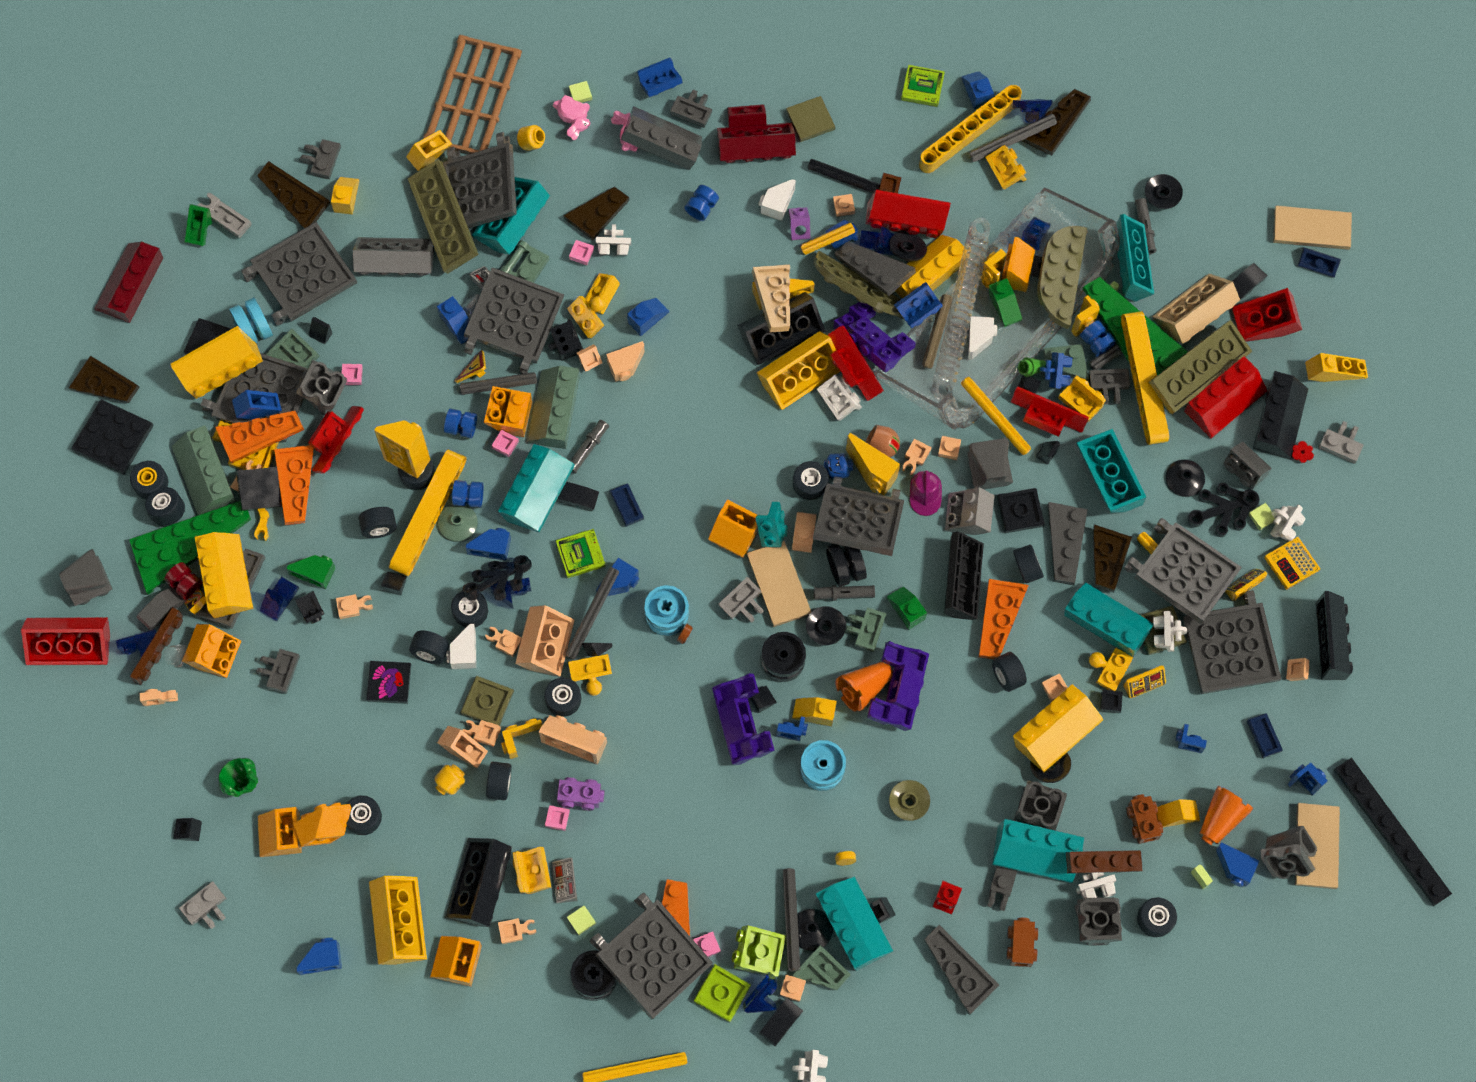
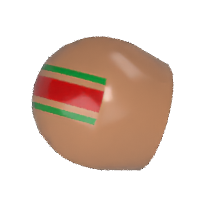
M875 425L865 441L890 458L897 453L900 447L898 434L892 428Z

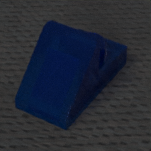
M1013 100V108H1020V112H1025V121L1033 123L1044 117L1053 100Z
M1033 217L1023 231L1022 241L1033 249L1039 250L1051 224Z
M881 227L880 233L861 230L859 246L880 254L894 255L890 250L889 242L895 234L884 227Z
M281 576L273 590L267 589L260 612L278 621L299 590V587Z
M522 578L523 588L520 591H513L510 586L511 580L507 581L505 587L506 598L501 601L514 609L512 594L525 595L527 592H530L531 584L529 578ZM498 583L490 587L492 594Z
M155 629L116 640L117 648L122 654H132L139 649L142 657L157 631Z
M771 972L764 977L743 1002V1009L746 1013L777 1009L776 1003L767 996H771L777 989L776 976Z

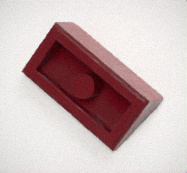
M764 104L727 108L729 127L767 124Z

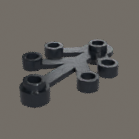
M1220 483L1216 489L1217 494L1220 496L1228 494L1237 498V500L1229 501L1212 494L1207 489L1201 490L1198 496L1201 502L1206 503L1210 501L1219 506L1204 512L1200 510L1191 511L1187 518L1188 523L1192 527H1199L1204 520L1224 513L1220 524L1215 529V534L1218 537H1224L1227 534L1228 524L1234 509L1239 507L1242 508L1239 517L1233 522V527L1238 531L1243 530L1246 526L1245 520L1249 510L1255 508L1260 500L1256 491L1248 489L1242 492L1229 487L1227 483ZM1220 487H1224L1226 491L1222 492ZM1202 494H1207L1208 498H1203ZM1246 498H1251L1252 502H1247ZM1196 517L1199 522H1193L1192 518ZM1236 522H1241L1243 526H1238ZM1218 529H1224L1225 533H1220Z
M519 555L513 559V562L491 561L488 564L489 571L474 570L472 572L474 582L463 586L465 598L470 601L476 600L481 591L498 583L493 591L494 598L496 600L505 599V587L508 578L514 573L515 576L510 581V586L513 591H520L523 588V574L532 567L531 560L525 555Z

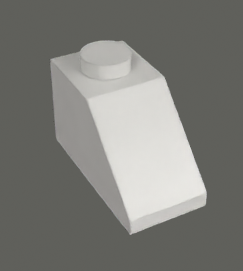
M792 179L769 188L766 195H762L759 201L761 214L782 221L795 191L796 180Z
M971 316L969 323L968 360H972L992 344L993 336H997V325H994V318Z
M469 624L450 644V651L446 652L447 663L451 664L452 669L476 668V629L474 624Z

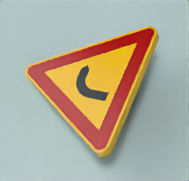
M483 350L478 352L456 378V383L475 374L479 378L486 374L484 371L486 363Z

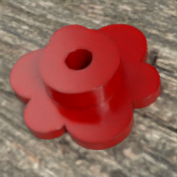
M1300 441L1298 445L1293 446L1292 458L1294 460L1305 463L1307 460L1310 461L1314 458L1312 453L1313 447L1307 445L1305 441Z

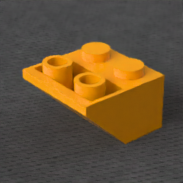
M1014 237L1013 244L1009 243L1001 280L1007 278L1013 290L1026 292L1035 249L1018 237Z
M492 386L484 424L498 431L503 430L513 436L524 438L532 406L531 393Z
M727 499L715 521L708 540L744 558L758 533L756 524L757 514Z
M196 624L182 662L198 670L227 678L241 640L210 624Z
M335 803L330 806L321 804L314 808L315 811L300 816L301 819L294 823L301 847L331 844L344 836L351 806L350 804L341 805V803Z
M296 807L274 809L258 816L260 857L302 853V847L294 827V823L300 820V812Z
M441 936L430 978L472 987L482 948L480 941L463 937Z

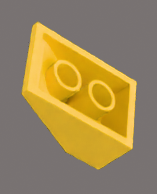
M849 433L846 445L847 453L870 489L876 494L885 496L898 477L900 463L852 433Z

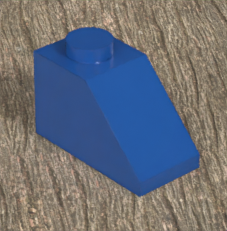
M980 71L961 77L974 109L980 108L993 98L994 92L990 82Z
M452 296L438 305L437 309L440 318L460 344H463L468 340V338L464 337V333L470 320L464 309Z
M657 298L643 301L627 314L628 324L642 336L666 316L669 310Z
M245 390L232 400L236 418L256 419L282 411L277 393Z
M503 528L489 529L467 543L466 552L468 555L506 561L511 542L510 532Z
M618 558L612 567L617 569L619 574L608 596L626 593L631 587L635 588L640 580L638 569Z
M1221 842L1217 846L1216 852L1226 877L1231 879V883L1234 885L1246 887L1251 882L1260 860Z
M324 938L320 940V943H315L297 966L299 975L341 969L342 963L338 941L333 940V938Z

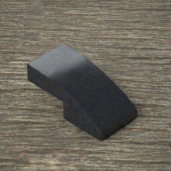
M1255 263L1251 264L1233 280L1240 300L1250 294L1253 288L1263 282L1268 276Z
M566 482L556 501L593 511L599 491Z
M786 998L759 1034L776 1047L800 1017L803 1010Z

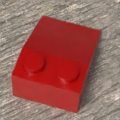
M1288 288L1233 306L1232 308L1238 331L1246 342L1282 337L1302 330L1295 300Z

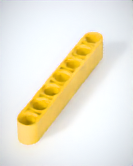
M1017 85L1006 87L925 149L920 157L919 168L924 173L935 171L1014 110L1020 102L1022 94L1020 87Z
M1140 311L1122 314L1121 323L1146 443L1152 445L1168 442L1169 431L1163 402L1149 383V381L1157 376L1144 313Z
M449 449L445 452L391 559L390 569L406 576L411 574L453 490L454 481L458 480L465 466L466 456Z

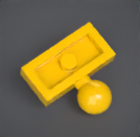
M579 296L567 308L587 338H593L605 326L596 314V312H601L606 307V302L602 297H594L589 305L583 296Z
M1114 648L1108 661L1105 660L1102 653H1092L1089 657L1090 665L1094 668H1103L1096 683L1107 690L1116 691L1133 657L1118 648Z
M608 654L568 661L571 679L573 681L588 679L586 691L592 696L598 695L602 690V685L596 680V677L612 674Z

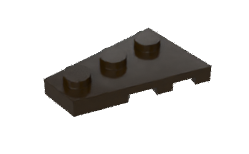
M614 186L565 214L564 219L594 240L630 200L626 194Z
M92 356L89 357L69 386V389L126 403H130L140 386Z
M1094 524L1095 587L1114 593L1132 537Z

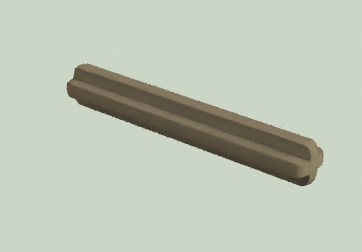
M943 294L940 302L943 306L935 317L922 362L924 368H933L953 297Z

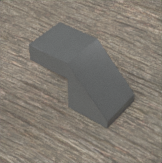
M170 587L158 593L140 611L136 618L149 630H152L162 625L172 607L177 609L184 604L185 600L177 594L175 589Z

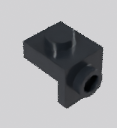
M314 591L295 599L306 623L311 622L313 624L322 619L321 616L324 615V612Z

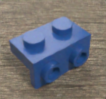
M670 57L637 71L640 86L648 97L658 95L683 83L682 77L674 68Z
M926 282L894 304L910 328L920 325L924 319L937 313L943 306Z
M1310 762L1306 767L1304 764L1299 766L1289 776L1291 781L1287 785L1291 787L1299 780L1314 795L1328 780L1324 772Z

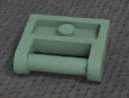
M520 240L517 244L518 248L507 264L502 266L500 270L534 283L550 259L548 255ZM523 252L527 253V257L517 272H513L512 269Z

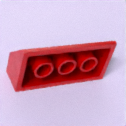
M875 190L867 204L865 224L871 225L873 228L884 227L895 232L902 230L908 231L912 235L920 233L930 238H936L944 231L951 203Z
M1243 356L1188 402L1184 412L1212 439L1263 396L1267 389L1258 369Z
M108 617L26 618L21 628L26 665L108 664L110 644Z

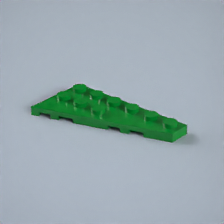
M1099 277L1085 285L1082 289L1086 295L1098 303L1100 309L1098 315L1110 334L1117 341V345L1129 362L1121 316L1122 314L1140 311ZM1145 316L1156 373L1158 375L1188 351Z
M240 501L129 539L146 593L149 595L160 584L166 583L164 578L167 572L176 564L184 562L189 566L198 559L195 537L213 532L233 534L251 520L249 511H241Z

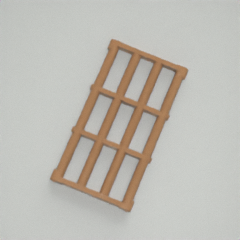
M459 35L450 67L445 73L446 78L438 101L435 102V110L423 139L435 133L442 110L453 112L445 134L450 142L460 114L470 116L471 119L462 145L452 144L450 147H455V151L459 150L461 153L472 154L489 147L496 123L499 122V114L506 93L510 89L509 84L522 51L517 48ZM465 43L476 46L467 74L456 72ZM483 48L494 50L485 78L474 76ZM501 52L512 54L502 83L492 81ZM453 78L464 80L455 106L445 104ZM471 82L482 85L474 110L463 108ZM489 87L500 89L491 115L481 113ZM478 119L489 121L480 150L469 148Z

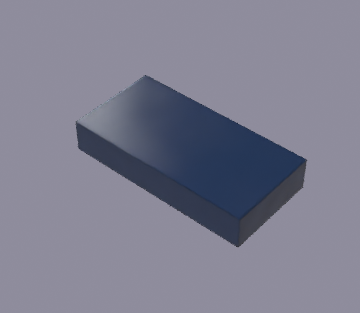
M628 483L610 490V494L626 527L644 520V516Z
M1267 713L1247 720L1262 758L1283 751Z

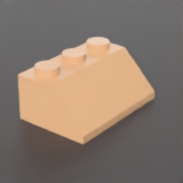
M546 605L530 607L515 664L530 671L560 677L575 620Z
M549 715L539 730L541 743L598 765L607 744V737H604L605 734L597 730H593V732L586 730V727L580 723L575 722L571 724L566 722L567 719L562 716L556 715L553 717Z

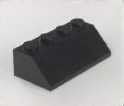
M804 292L789 300V331L770 332L764 312L737 325L743 342L757 365L798 346L819 331L822 333L826 332L813 297Z
M1274 371L1269 381L1253 449L1291 460L1293 446L1296 442L1308 393V388L1296 377Z
M1324 591L1315 603L1321 679L1346 680L1353 672V664L1349 662L1351 643L1347 639L1350 631L1349 623H1346L1348 606L1344 603V597L1330 591Z
M468 838L445 918L474 926L490 927L507 864L510 860L512 846L496 839Z

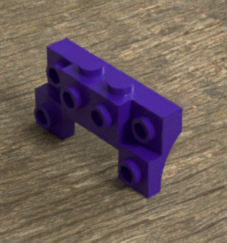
M858 302L849 307L847 314L834 320L833 329L835 330L843 325L861 354L866 356L885 373L893 369L903 356L913 350L916 343L903 332L892 338L889 337L869 320L876 316V311L873 310V307L867 303Z
M891 641L885 643L881 661L894 667L886 701L872 698L867 718L883 725H892L903 731L911 730L916 708L919 705L920 691L924 685L923 679L929 653L920 649L901 646Z
M748 673L740 678L720 683L713 687L712 691L732 765H741L753 758H761L775 751L770 731L757 734L748 702V698L759 693L754 674Z

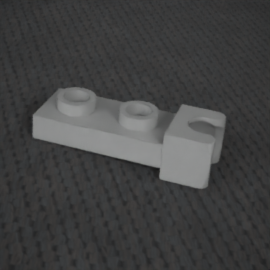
M208 193L207 197L210 204L206 206L199 203L198 206L209 208L214 222L238 238H241L252 225L251 221L221 202L213 194Z

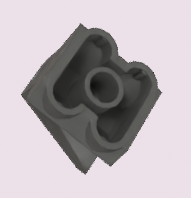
M312 359L295 387L296 394L304 397L321 414L326 415L327 411L331 412L336 405L347 382V378L341 372L333 371L324 363Z
M1007 438L975 442L969 445L970 452H967L974 488L980 487L985 490L1004 487L1013 483L1008 460L1009 442Z
M93 549L87 551L59 573L64 588L75 606L87 604L92 598L105 596L110 590H113L99 556L95 555Z
M1027 780L1014 821L1056 831L1067 793L1056 788L1052 789L1043 786L1039 782Z
M1298 826L1267 837L1265 849H1260L1262 861L1273 877L1287 879L1290 875L1294 874L1305 877L1315 870L1309 857L1316 855L1317 846L1304 826Z
M1082 898L1077 900L1078 904L1074 906L1079 920L1080 942H1087L1088 946L1108 945L1110 942L1122 941L1121 907L1118 898Z

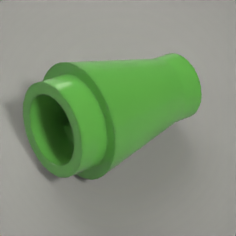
M1028 357L1023 358L1018 364L1020 374L1026 377L1041 372L1040 367H1046L1045 360Z

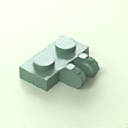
M867 607L864 618L852 614L848 615V621L862 624L860 629L846 625V633L858 636L855 643L856 647L871 652L875 651L886 613Z

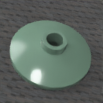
M450 505L441 512L438 518L440 533L443 537L453 542H462L469 539L475 533L478 525L475 512L467 505ZM460 518L461 521L459 523H455L454 519Z

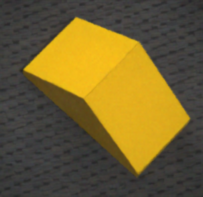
M1179 799L1157 807V819L1161 821L1163 828L1200 821L1196 800Z

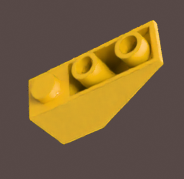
M1319 353L1305 362L1308 380L1329 382L1368 378L1366 363L1363 359Z

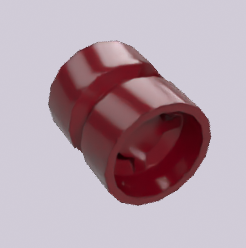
M180 562L167 572L164 580L172 589H176L177 594L184 600H187L197 589L202 588L203 581L196 574H191V569L184 562Z

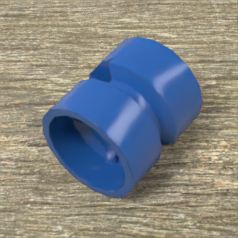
M699 185L693 193L694 197L688 200L684 209L696 220L704 221L710 214V209L714 208L718 202L719 196L708 186Z
M1099 320L1090 324L1080 334L1083 341L1087 345H1091L1090 349L1096 357L1114 346L1117 342L1110 333H1106V328Z
M449 408L445 419L444 433L452 435L460 433V436L472 439L476 430L477 414L470 412L462 414L461 410Z
M455 480L452 504L455 506H465L468 503L469 507L481 508L484 493L483 482L472 481L468 485L466 481Z

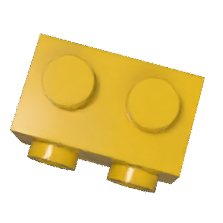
M1002 249L996 253L992 252L987 257V261L984 262L981 281L988 289L989 285L999 281L1000 272L1003 271L1006 253Z
M1088 295L1084 297L1080 314L1076 316L1071 330L1075 337L1096 321L1100 310L1098 303Z
M1077 375L1073 378L1070 386L1058 397L1070 409L1088 416L1087 423L1103 408L1106 401L1102 393L1095 391L1085 379Z
M537 847L524 852H513L514 859L512 862L517 874L516 884L521 893L533 894L552 888L544 847Z

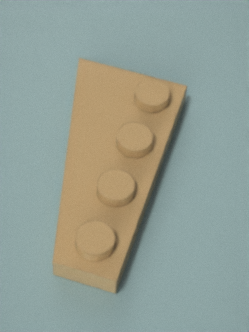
M790 265L753 267L752 275L770 332L789 331Z

